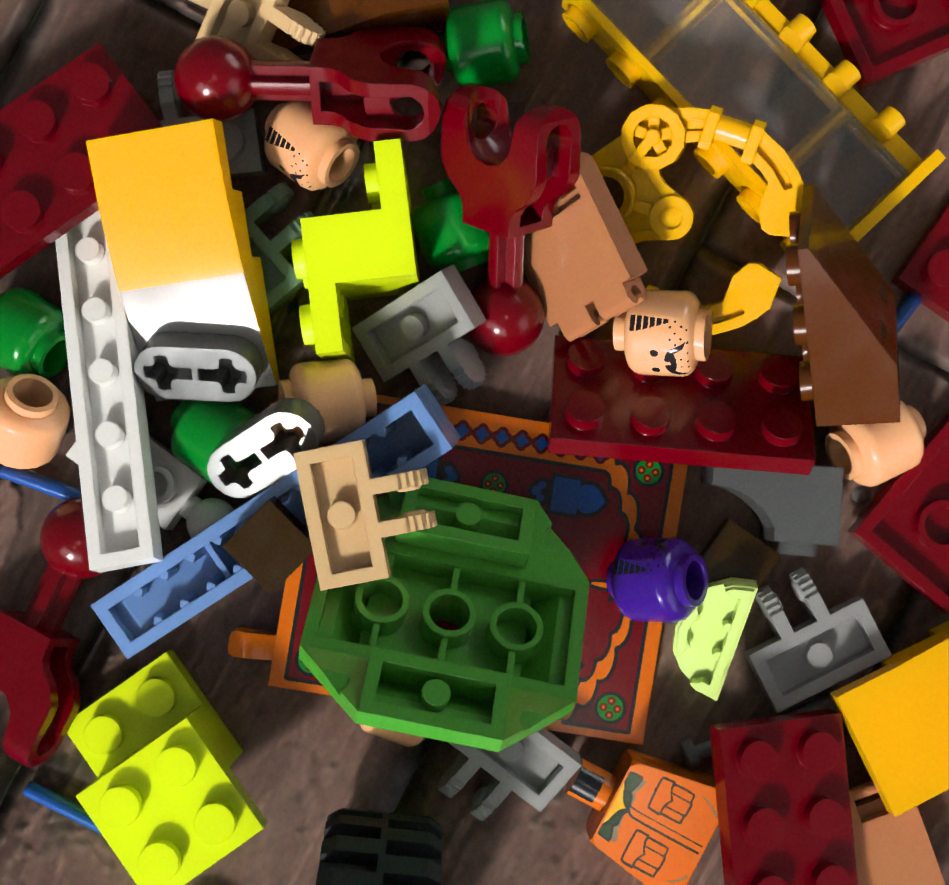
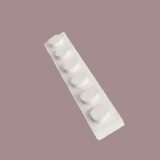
M98 210L55 240L89 570L102 573L164 560L144 389L137 382L134 373V362L139 352L117 285Z

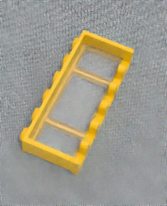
M562 0L561 7L565 10L562 17L570 30L585 43L593 39L609 56L605 61L613 75L628 88H632L636 84L652 101L651 104L667 105L670 108L694 107L711 109V106L715 105L724 108V115L752 124H754L755 119L767 122L765 132L785 150L798 169L804 185L814 184L856 242L863 238L946 159L939 149H936L922 159L897 134L906 124L901 113L895 108L887 106L878 114L853 88L861 78L858 69L845 59L834 68L809 42L816 33V28L812 21L802 13H799L789 21L769 0ZM713 140L709 151L698 147L695 148L693 155L702 168L716 179L723 175L740 192L736 199L741 208L754 221L760 224L758 206L768 181L753 163L749 165L740 162L744 150ZM692 142L696 147L698 146V142ZM782 236L784 239L780 242V246L786 254V244H791L790 237Z

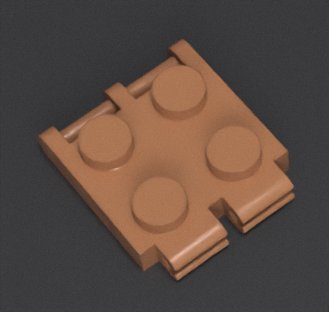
M581 152L579 178L574 184L576 189L567 196H562L557 200L553 208L552 226L524 236L523 272L529 284L534 287L542 300L545 318L549 326L552 327L558 324L564 337L570 342L587 335L609 322V319L619 316L629 308L647 299V291L640 278L641 275L648 271L595 160L585 152Z
M873 781L850 788L849 795L858 885H946L918 806L894 817L886 810Z

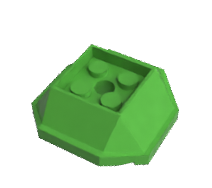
M428 477L429 483L422 485L420 489L401 493L396 490L390 491L377 498L380 518L385 520L402 516L404 512L425 509L426 511L435 510L438 526L384 537L392 574L389 578L320 591L317 576L300 641L298 658L356 724L500 752L572 712L577 701L590 582L570 550L551 529L552 522L538 500ZM434 621H449L456 625L458 630H444L434 624Z

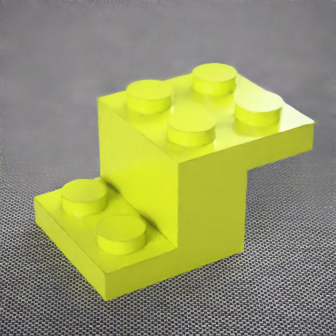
M400 138L374 141L376 163L364 164L368 203L372 206V210L301 218L302 238L292 239L291 241L297 280L303 279L304 287L309 291L310 304L299 306L304 345H311L312 351H316V354L323 360L345 358L355 362L348 301L401 295L420 284L415 234L410 215L412 209L408 175Z
M173 649L159 656L77 714L67 732L98 777L75 797L137 885H185L263 830L268 822L230 768L243 752L242 748Z

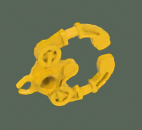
M646 104L632 111L622 125L621 136L593 154L592 158L595 160L602 177L606 176L617 180L623 188L624 201L619 212L634 243L650 240H676L690 231L695 220L693 206L686 198L666 183L661 175V169L677 162L687 143L698 142V148L709 151L713 140L743 149L740 162L749 165L753 163L768 181L758 206L761 229L769 235L790 237L789 213L801 211L804 183L798 169L785 150L765 132L767 122L755 119L754 124L739 120L724 115V108L712 105L711 109L694 107L670 108L667 105ZM574 185L573 188H572L566 195H564L563 197L567 196L569 193H571L573 190H575V189H576L575 185ZM748 262L732 276L724 300L701 305L702 308H710L712 335L740 328L769 310L782 276L760 262ZM648 285L647 288L645 287L648 290H660V288Z

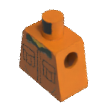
M625 749L612 773L582 758V766L569 779L565 793L593 807L585 826L589 840L644 885H687L719 824L714 777L699 771L691 772L686 767L632 749Z

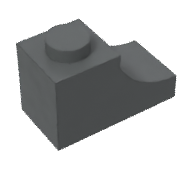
M702 466L701 484L724 489L748 505L760 524V538L779 542V554L817 557L818 544L839 546L844 468L813 466L809 475Z

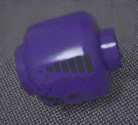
M635 538L628 540L618 550L614 561L608 567L606 583L610 595L614 597L619 610L627 618L638 622L674 623L686 620L696 609V606H700L704 601L708 589V571L703 558L696 554L693 547L681 538Z

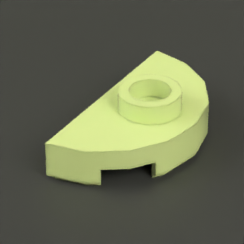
M730 577L708 583L707 594L701 605L696 606V609L686 620L674 622L672 646L679 668L688 677L691 686L696 691L715 701L718 700L756 596L758 590L757 580Z

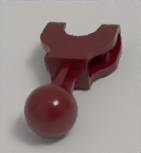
M374 26L358 30L340 38H317L310 61L254 60L248 50L237 41L224 36L212 35L196 39L181 52L174 69V85L183 105L192 114L203 120L212 118L222 122L234 120L242 116L255 100L311 101L313 125H334L343 128L352 136L371 142L399 138L401 142H414L428 137L435 130L439 122L442 104L437 87L440 85L445 73L447 54L444 44L435 32L423 27ZM415 50L426 55L430 64L423 70L399 68L397 65L398 58L406 51ZM402 97H412L421 104L423 111L415 116H404L393 108L391 101Z
M468 83L459 87L447 98L442 114L441 158L447 175L458 190L462 201V223L489 232L488 278L480 282L471 291L487 321L467 334L473 343L486 353L502 357L512 356L527 350L535 343L543 329L545 319L544 306L538 292L533 286L523 280L524 236L552 226L554 205L560 197L566 195L573 188L578 180L581 156V128L578 117L572 111L564 107L545 104L524 113L516 121L512 134L506 98L499 91L490 87ZM477 107L476 129L474 134L471 128V121L475 108Z
M82 497L71 498L55 506L42 524L40 546L49 564L26 611L0 610V690L6 695L10 709V717L2 745L7 755L29 768L45 762L54 755L65 738L81 705L79 681L73 670V656L81 639L62 630L61 626L84 579L93 578L105 573L89 570Z

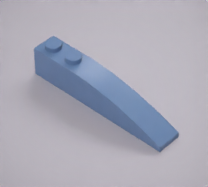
M423 384L333 445L365 439L372 478L422 469L453 449L461 437L427 385ZM297 470L281 478L163 557L164 561L153 563L90 605L127 659L253 578L222 546L270 498L275 496L308 529ZM383 493L376 494V498L382 495Z

